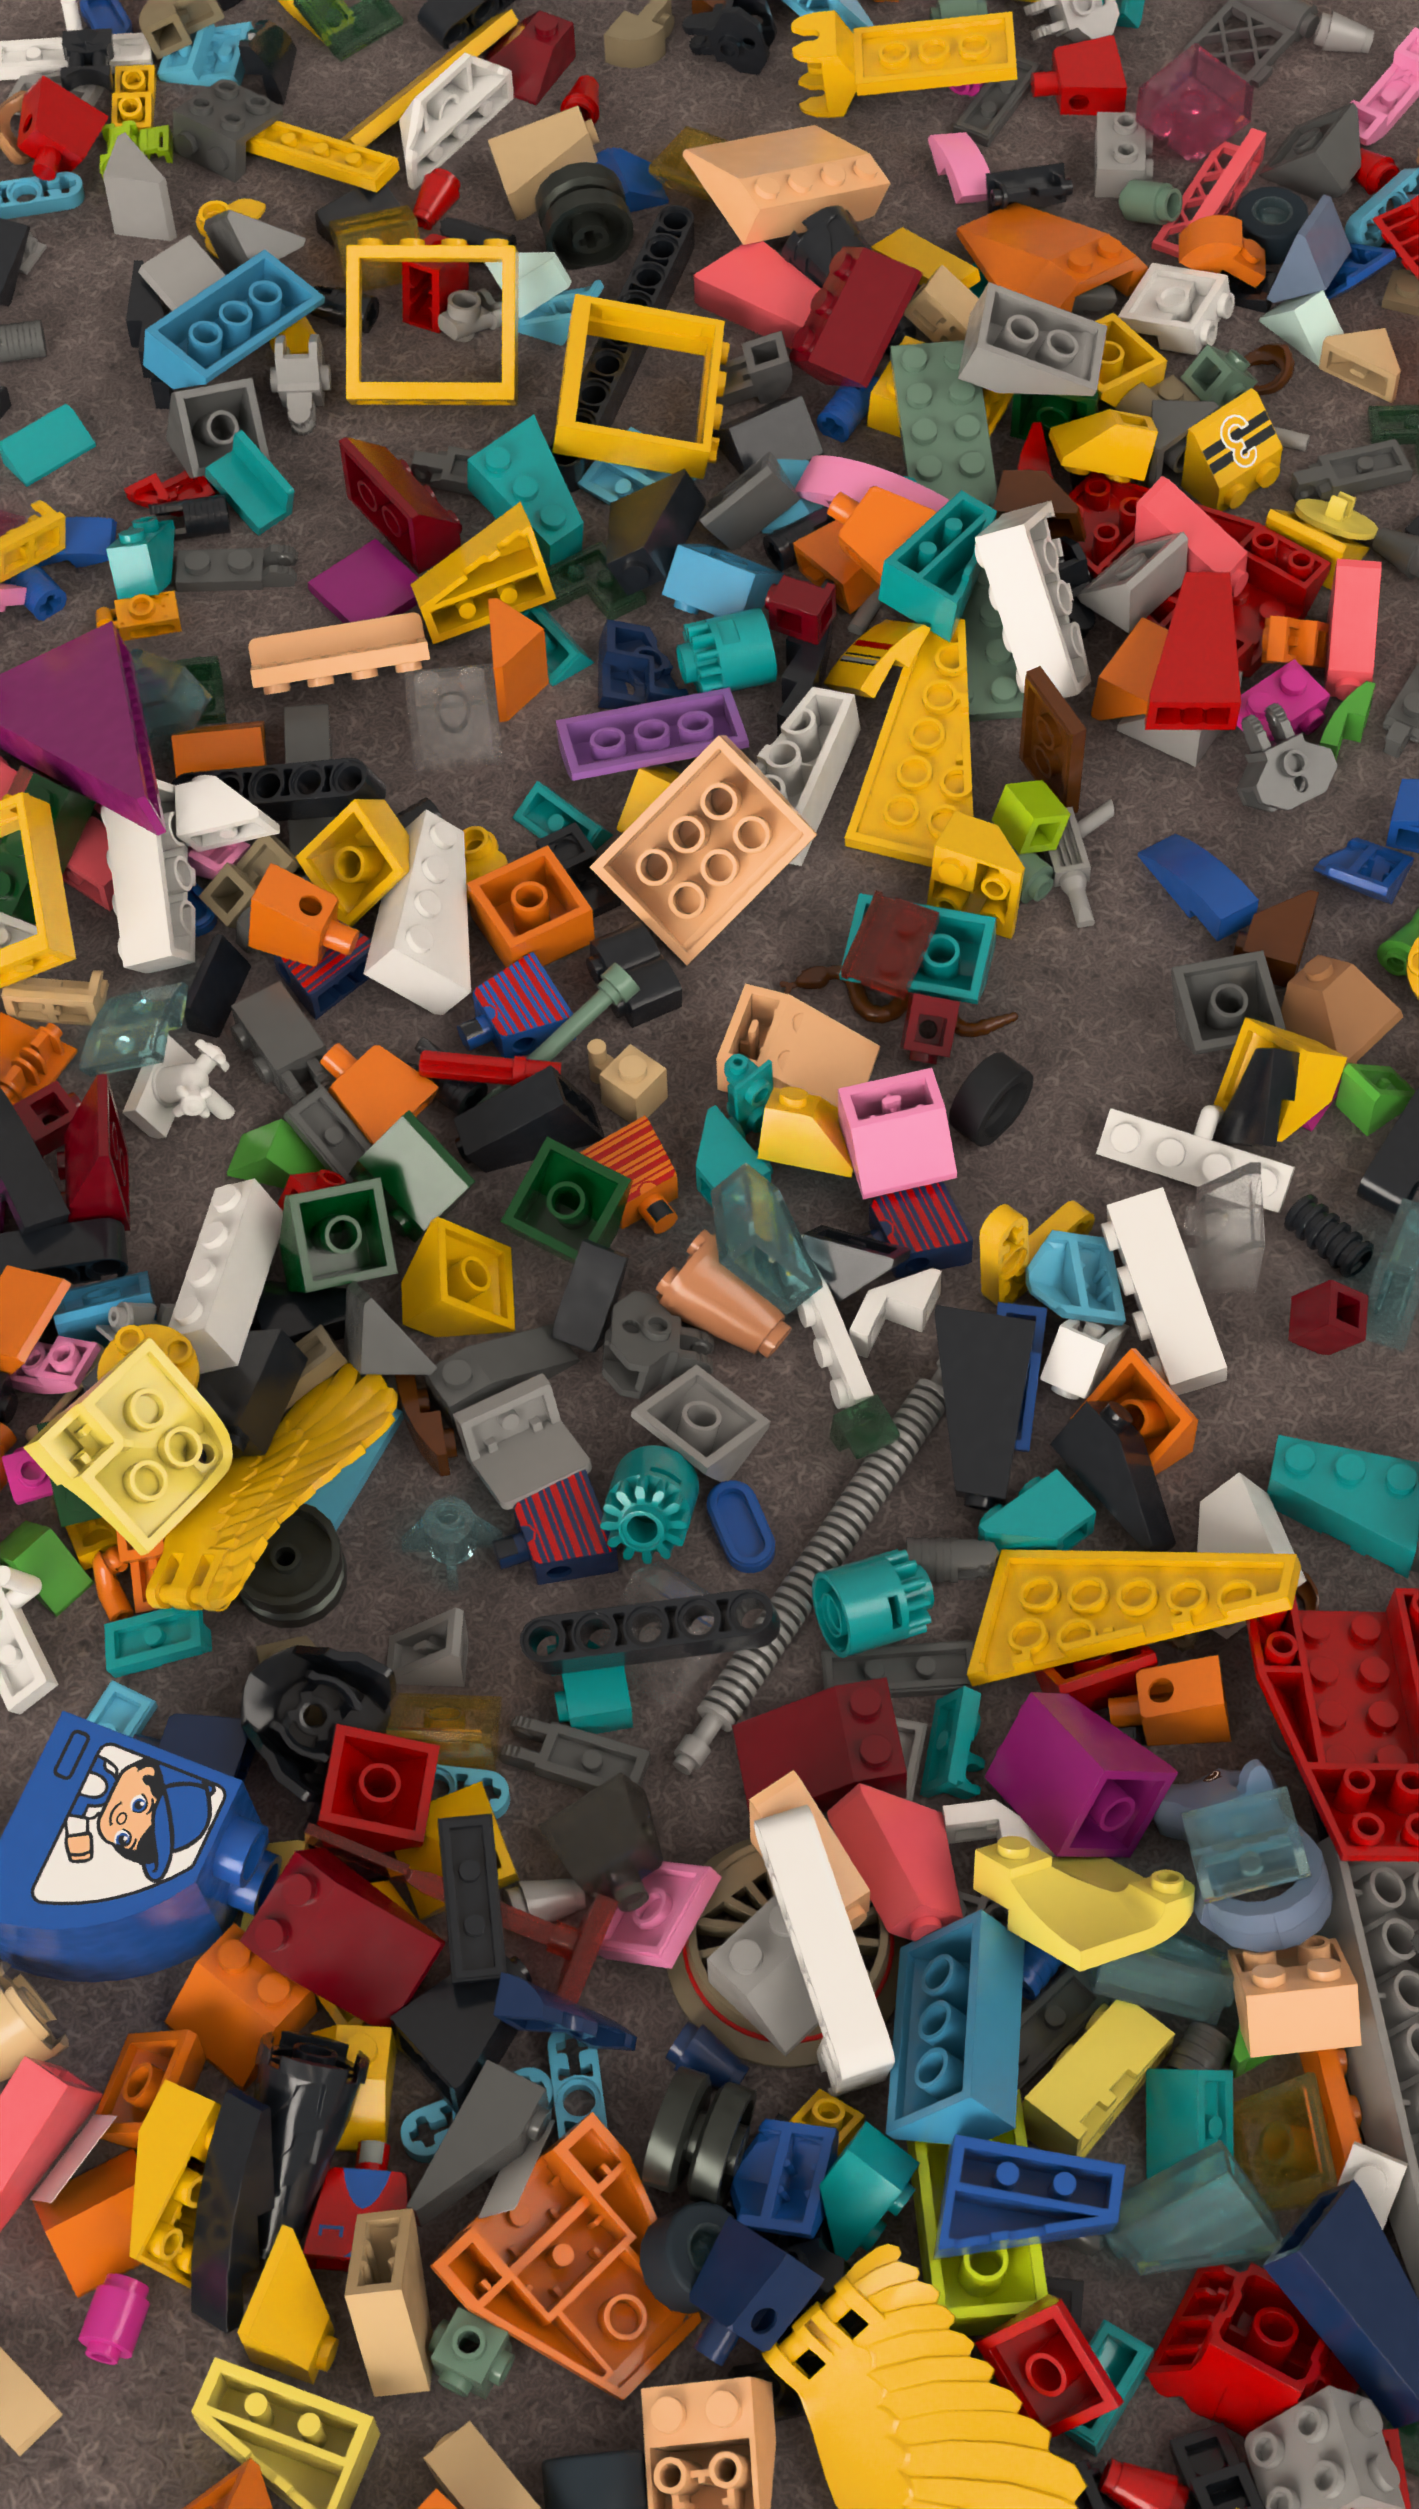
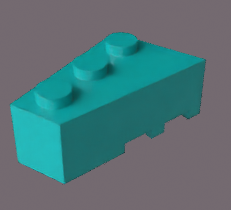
M532 415L467 459V489L496 519L521 502L531 523L548 572L582 551L583 520L535 415Z
M961 490L884 561L878 600L918 624L926 625L930 628V631L951 642L982 569L975 555V537L996 520L997 511Z
M1278 1435L1267 1487V1493L1275 1510L1321 1534L1324 1532L1351 1546V1550L1363 1556L1366 1554L1394 1568V1572L1408 1579L1419 1535V1462Z

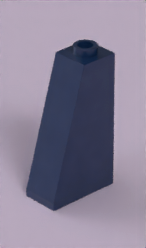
M1351 2180L1318 2194L1266 2260L1263 2267L1389 2423L1396 2429L1419 2421V2300L1362 2189L1355 2180Z

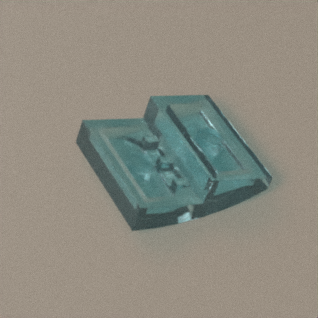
M181 982L110 997L97 1014L90 1028L81 1055L79 1070L93 1077L99 1074H108L163 1063L168 1031L182 1028L189 986Z
M1287 1786L1181 1813L1204 1904L1312 1877Z

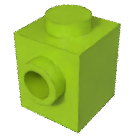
M1043 780L1006 784L992 821L999 826L1006 839L1018 854L1056 850L1071 814Z

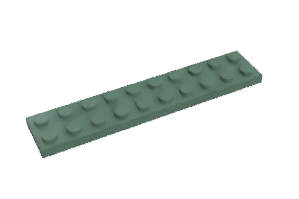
M965 340L891 346L890 360L906 476L915 478L918 484L949 500L962 490L993 508L997 495V486L983 388L958 379ZM985 568L981 569L960 618L965 620L969 722L1020 718L1023 713L1024 693H1021L1017 685V667L1013 654L1006 649L1003 642V623L999 611L993 608L989 599L990 583Z

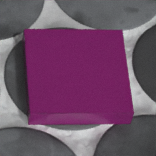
M375 538L310 580L308 588L343 623L404 614L417 605L410 584L416 581L418 577Z

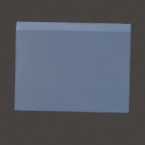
M1323 194L1297 233L1268 294L1267 300L1276 303L1326 290L1352 251L1331 197Z

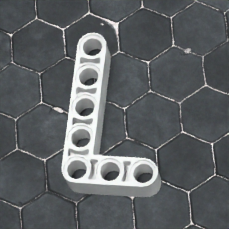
M806 1804L754 1821V1829L759 1848L823 2034L817 2049V2058L821 2072L827 2071L831 2088H828L829 2094L837 2097L883 2082L895 2064L892 2044L813 1814Z

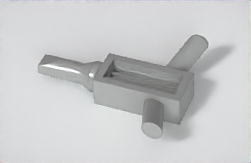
M1112 799L1103 803L1079 822L1076 820L1073 807H1067L1066 809L1071 815L1057 849L1043 851L1046 862L1053 868V886H1060L1069 897L1078 928L1095 924L1086 894L1087 882L1090 881L1091 866L1082 839L1114 816Z

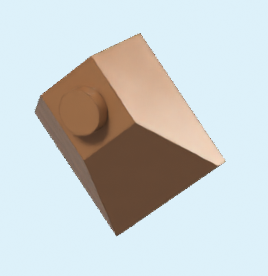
M1317 955L1307 962L1304 968L1288 982L1281 1008L1287 1031L1316 1040L1348 1057L1344 1068L1348 1063L1355 1064L1403 1018L1401 1009L1355 965L1322 955Z

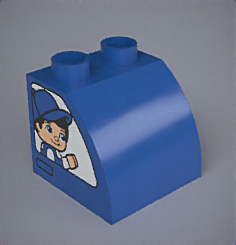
M62 1711L0 1838V1958L8 1962L14 1969L51 1979L76 1982L124 1980L149 1975L176 1966L208 1950L231 1927L238 1910L255 1916L279 1877L282 1857L266 1850L270 1843L268 1826L262 1824L243 1781Z

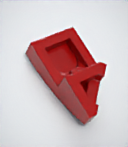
M186 471L162 483L157 474L154 473L124 488V492L130 502L148 509V504L215 495L205 476L190 478ZM183 511L170 513V515L180 517L183 516Z

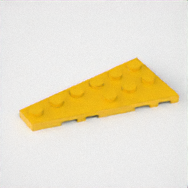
M960 619L951 642L929 631L910 668H902L844 837L846 847L932 867L935 844L953 813L957 811L973 817L964 619Z
M1001 1549L966 1675L973 1687L1290 1610L1293 1608L1302 1566L1297 1554Z

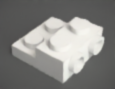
M1152 263L1118 317L1137 333L1158 336L1160 349L1198 356L1204 345L1212 346L1214 344L1218 331L1217 324L1221 318H1230L1234 309L1235 299L1234 295L1230 293L1228 275Z

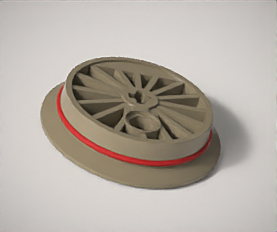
M747 1839L724 1849L702 1865L712 1867L722 1878L672 1969L667 1968L669 1981L673 1993L689 2021L699 2028L704 2024L739 2059L773 2068H804L819 2065L817 2049L823 2038L820 2025L785 2057L708 1982V1974L705 1970L707 1958L720 1946L698 1951V1935L729 1938L768 1902L757 1888L761 1883L766 1881L770 1898L775 1895L763 1857L750 1842V1839ZM745 1896L755 1909L738 1900ZM870 1900V1911L867 1912L866 1920L858 1928L877 1924L879 1939L856 1936L855 1939L861 1955L876 1957L871 1971H867L884 2023L886 2024L896 2007L900 1947L911 1943V1940L888 1933ZM724 1911L742 1922L713 1918Z

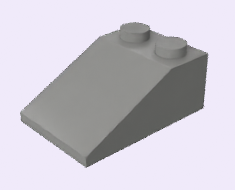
M988 282L969 316L958 379L996 393L1094 396L1098 387L1107 326Z

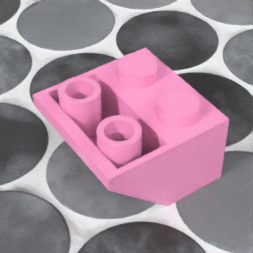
M932 1068L838 1089V1121L863 1199L957 1178L946 1109Z

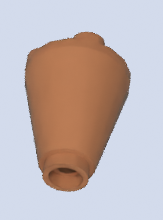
M704 1229L689 1246L687 1253L690 1256L683 1268L679 1271L677 1268L672 1267L661 1279L656 1287V1290L659 1292L656 1298L659 1300V1304L664 1306L671 1315L680 1316L682 1322L704 1332H709L708 1334H712L755 1355L760 1352L768 1359L783 1343L792 1328L784 1322V1314L729 1241L718 1232L712 1235Z

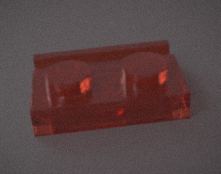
M876 890L841 967V977L859 980L862 985L905 1000L939 923V912L897 897L895 900L883 896L882 892Z

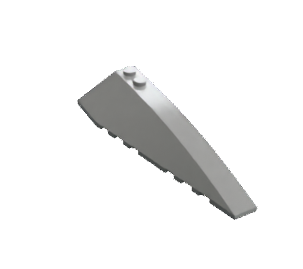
M1327 1837L1319 1842L1317 1846L1322 1851L1333 1892V1901L1330 1916L1321 1930L1314 1935L1324 1936L1328 1939H1337L1358 1984L1361 2046L1344 2048L1348 2062L1346 2076L1351 2095H1355L1360 2104L1362 2116L1360 2127L1366 2146L1408 2163L1388 2217L1419 2300V1954L1415 1952L1411 1942L1415 1935L1414 1933L1419 1929V1862L1341 1861L1330 1837Z

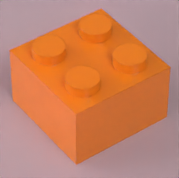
M548 845L467 883L471 917L506 968L534 952L541 965L546 966L590 945V941L595 939L593 910Z

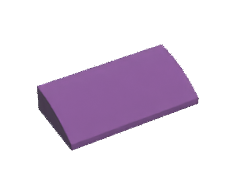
M730 687L556 720L559 749L567 773L572 781L695 758L718 735H726L739 749L749 747V740Z

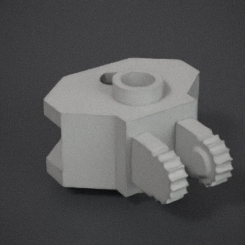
M1041 0L1023 7L1026 16H1035L1043 13L1045 10H1049L1052 24H1044L1031 31L1033 41L1054 34L1057 37L1064 35L1074 43L1113 35L1120 15L1116 0H1105L1104 4L1102 0Z
M310 334L308 342L309 354H290L286 336L277 335L274 343L276 367H270L272 393L278 392L282 406L287 407L288 419L291 421V429L294 430V433L302 434L303 436L305 434L309 435L316 425V406H325V393L332 389L330 365H325L324 350L319 334Z

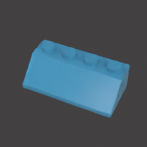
M264 249L146 328L143 365L172 389L205 385L324 303L325 296Z
M982 1909L940 1928L916 1942L913 1941L900 1947L892 2046L895 2064L890 2072L886 2135L892 2139L951 2145L955 2134L989 2140L1016 2128L1025 1940L1007 1930V1927Z

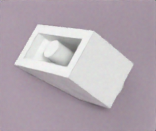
M200 775L194 777L192 782L175 785L176 836L197 852L280 833V825L216 776Z
M1068 1319L1059 1326L1040 1380L1051 1384L1052 1391L1062 1397L1077 1400L1079 1397L1086 1399L1098 1387L1130 1326L1126 1324L1118 1326Z

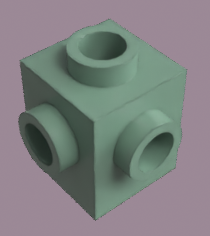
M1208 344L1180 377L1201 401H1214L1220 408L1250 388H1253L1258 382L1247 370L1250 363L1240 353L1233 349H1230L1227 353Z
M460 2307L455 2311L451 2321L443 2319L439 2323L428 2348L429 2351L433 2352L431 2361L436 2375L439 2376L437 2381L449 2391L466 2398L471 2392L486 2400L494 2384L499 2387L503 2384L515 2359V2354L511 2353L512 2345L507 2331L488 2323ZM467 2339L479 2344L475 2352L464 2353L461 2351Z

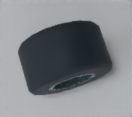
M1260 187L1249 191L1239 200L1234 217L1242 220V237L1252 239L1264 248L1266 265L1284 263L1295 237L1309 217L1308 207L1302 198L1292 191L1280 187Z
M704 2201L686 2204L660 2216L647 2228L640 2247V2266L644 2281L654 2297L672 2311L685 2314L702 2311L689 2301V2294L727 2218L731 2216L735 2219L733 2215L719 2205Z
M641 2450L578 2454L550 2458L542 2462L545 2509L648 2508L645 2461Z

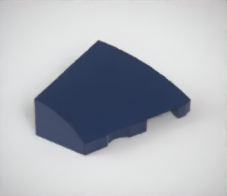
M610 619L606 620L599 639L598 708L618 709L689 695L686 688L678 689L670 674L673 666L668 657L659 651L657 647L658 641L650 627ZM625 682L633 686V695L628 694Z
M501 1972L493 2015L520 2031L567 2033L589 2048L635 2051L637 2037L616 2021L554 1994L523 1978Z

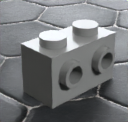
M1097 112L1094 140L1095 197L1119 198L1122 189L1125 188L1129 181L1133 179L1153 181V159H1146V155H1152L1153 130H1146L1145 113Z

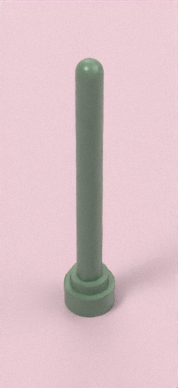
M614 962L601 974L602 981L597 985L599 990L526 1059L551 1061L611 1004L617 1006L621 1001L627 1003L640 991V988L630 975ZM498 1084L478 1104L512 1087V1085Z

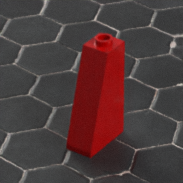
M1211 571L1185 572L1149 694L1144 722L1145 730H1236L1241 707V691L1230 572Z

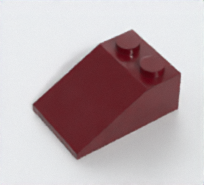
M99 1074L94 1079L65 1131V1151L57 1152L60 1180H65V1191L60 1193L70 1212L68 1217L69 1223L97 1218H112L122 1222L125 1231H130L129 1152L108 1075Z
M887 1677L833 1686L732 1726L749 1819V1799L793 1770L802 1780L821 1813L831 1809L859 1783L906 1799L907 1770Z
M324 1847L294 1852L240 1939L242 1944L283 1976L371 2026L392 2027L390 2017L408 2005L446 1944L438 1935Z

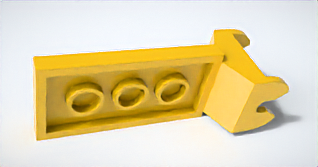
M835 10L806 14L795 19L791 24L792 33L804 37H818L812 41H803L792 48L793 57L798 61L806 62L808 67V73L799 78V85L809 90L825 91L824 95L810 97L799 104L800 110L803 113L814 117H844L856 91L857 96L878 95L882 93L1017 80L1012 12L853 28V33Z

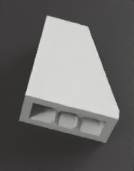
M1240 1472L1200 1501L1197 1552L1295 1554L1269 1494ZM1302 1569L1297 1587L1306 1582ZM1245 1620L1212 1628V1630L1228 1639L1247 1624Z

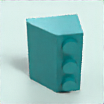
M859 893L839 980L978 1005L987 984L996 945V917Z

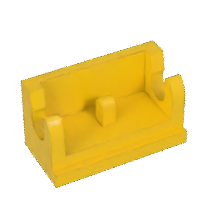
M37 500L31 503V507L40 513L42 517L34 514L28 517L27 523L13 528L0 536V583L65 549L66 516L60 511L56 512L44 501Z

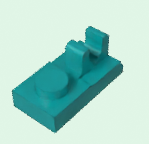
M172 1607L104 1624L106 1671L115 1678L212 1651L211 1630L203 1623V1610H178Z
M963 1686L936 1700L920 1790L921 1796L930 1798L945 1792L957 1798L967 1800L980 1794L981 1787L967 1780L966 1771L978 1772L985 1768V1760L969 1752L971 1742L974 1741V1737L978 1733L981 1724V1716L978 1711L982 1693Z

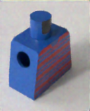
M534 952L475 988L472 994L475 1015L477 1017L458 1025L457 1030L463 1045L468 1051L492 1041L503 1058L514 1059V1055L525 1056L531 1054L573 1013Z

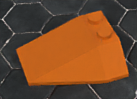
M1017 202L1008 205L1006 209H998L957 228L956 232L957 237L988 282L1071 313L1076 296L1106 282L1110 283L1126 297L1131 295L1148 270V267L1137 255L1110 234Z
M593 2112L584 2117L539 2156L515 2209L481 2219L478 2214L452 2239L430 2265V2268L468 2311L488 2323L507 2331L513 2338L620 2401L625 2400L702 2322L699 2312L685 2314L670 2310L654 2297L646 2285L640 2266V2247L647 2228L658 2218L630 2154Z

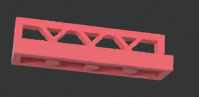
M1251 128L1240 146L1219 139L1183 194L1182 209L1179 217L1174 222H1168L1162 226L1152 241L1151 249L1179 258V245L1166 241L1169 235L1182 232L1190 223L1200 218L1211 215H1228L1263 161L1267 133ZM1222 153L1233 156L1225 169H1222L1218 161ZM1218 180L1210 193L1206 195L1202 184ZM1201 205L1193 219L1189 221L1185 210Z

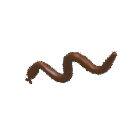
M842 965L810 967L802 970L795 982L781 981L780 986L786 988L784 990L785 994H790L792 989L796 987L803 989L823 988L830 980H839ZM841 980L846 984L854 1011L866 1021L883 1024L898 1019L907 1011L908 996L911 992L900 991L888 1004L879 1006L869 1001L864 984ZM1011 1012L1002 1016L998 1015L981 1019L977 1023L966 1022L958 1014L955 1033L961 1037L985 1036L1004 1027V1025L1016 1021L1018 1014Z

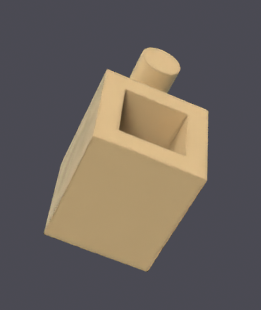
M593 1039L588 1043L590 1079L592 1082L600 1084L602 1104L623 1119L632 1123L644 1115L648 1118L668 1098L667 1070L661 1064L631 1044L614 1059L607 1054L606 1044L603 1040Z

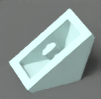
M555 252L519 253V319L569 288L572 280ZM485 262L502 290V262Z
M1323 290L1287 299L1259 318L1260 323L1317 366L1320 364L1322 345L1327 336L1344 334Z

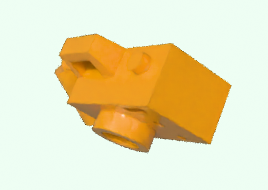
M175 591L162 592L159 595L151 596L138 594L132 598L114 600L115 609L101 607L95 613L96 628L112 621L116 629H119L123 641L182 631Z

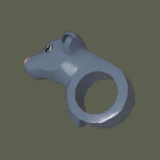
M1259 1759L1250 1760L1244 1765L1242 1771L1218 1768L1189 1784L1171 1785L1153 1820L1161 1835L1186 1841L1194 1849L1206 1856L1194 1883V1912L1200 1924L1217 1934L1232 1947L1252 1952L1284 1950L1302 1944L1321 1930L1331 1914L1333 1892L1322 1851L1300 1826L1283 1813L1280 1788L1272 1772L1265 1768ZM1282 1875L1296 1879L1294 1885L1283 1894L1266 1901L1245 1902L1232 1898L1235 1892L1246 1883L1264 1876Z

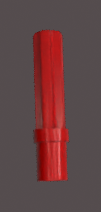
M425 1050L420 1054L419 1075L427 1078L513 1086L550 1065L561 1074L562 1062L526 1059V1056L515 1055L513 1059Z

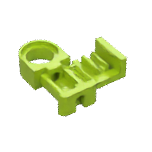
M130 120L122 122V126L115 127L114 123L106 124L101 130L105 142H107V154L100 155V173L102 178L118 135L124 132L143 154L147 155L148 159H151V155L156 153L158 158L165 156L167 163H173V135L169 125L140 129L139 134L135 121ZM161 137H163V147H161Z

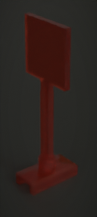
M308 1823L304 1832L305 1843L317 1848L324 1847L338 1857L404 1884L406 1881L422 1894L444 1902L441 1876L431 1872L412 1870L407 1863ZM599 1893L584 1914L578 1928L559 1920L555 1925L500 1902L502 1926L546 1945L545 1951L565 1959L555 1994L578 2003L619 1901Z

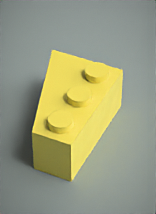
M1123 1993L1110 2007L1103 2003L1095 2011L1085 2027L1087 2030L1085 2034L1074 2045L1071 2043L1063 2050L1052 2069L1024 2098L1022 2108L1026 2138L1041 2150L1085 2158L1144 2085L1147 2070L1156 2069L1171 2051L1175 2033Z
M216 2357L212 2362L191 2411L200 2429L241 2465L250 2458L260 2466L265 2485L293 2509H350L380 2437V2432L373 2416Z

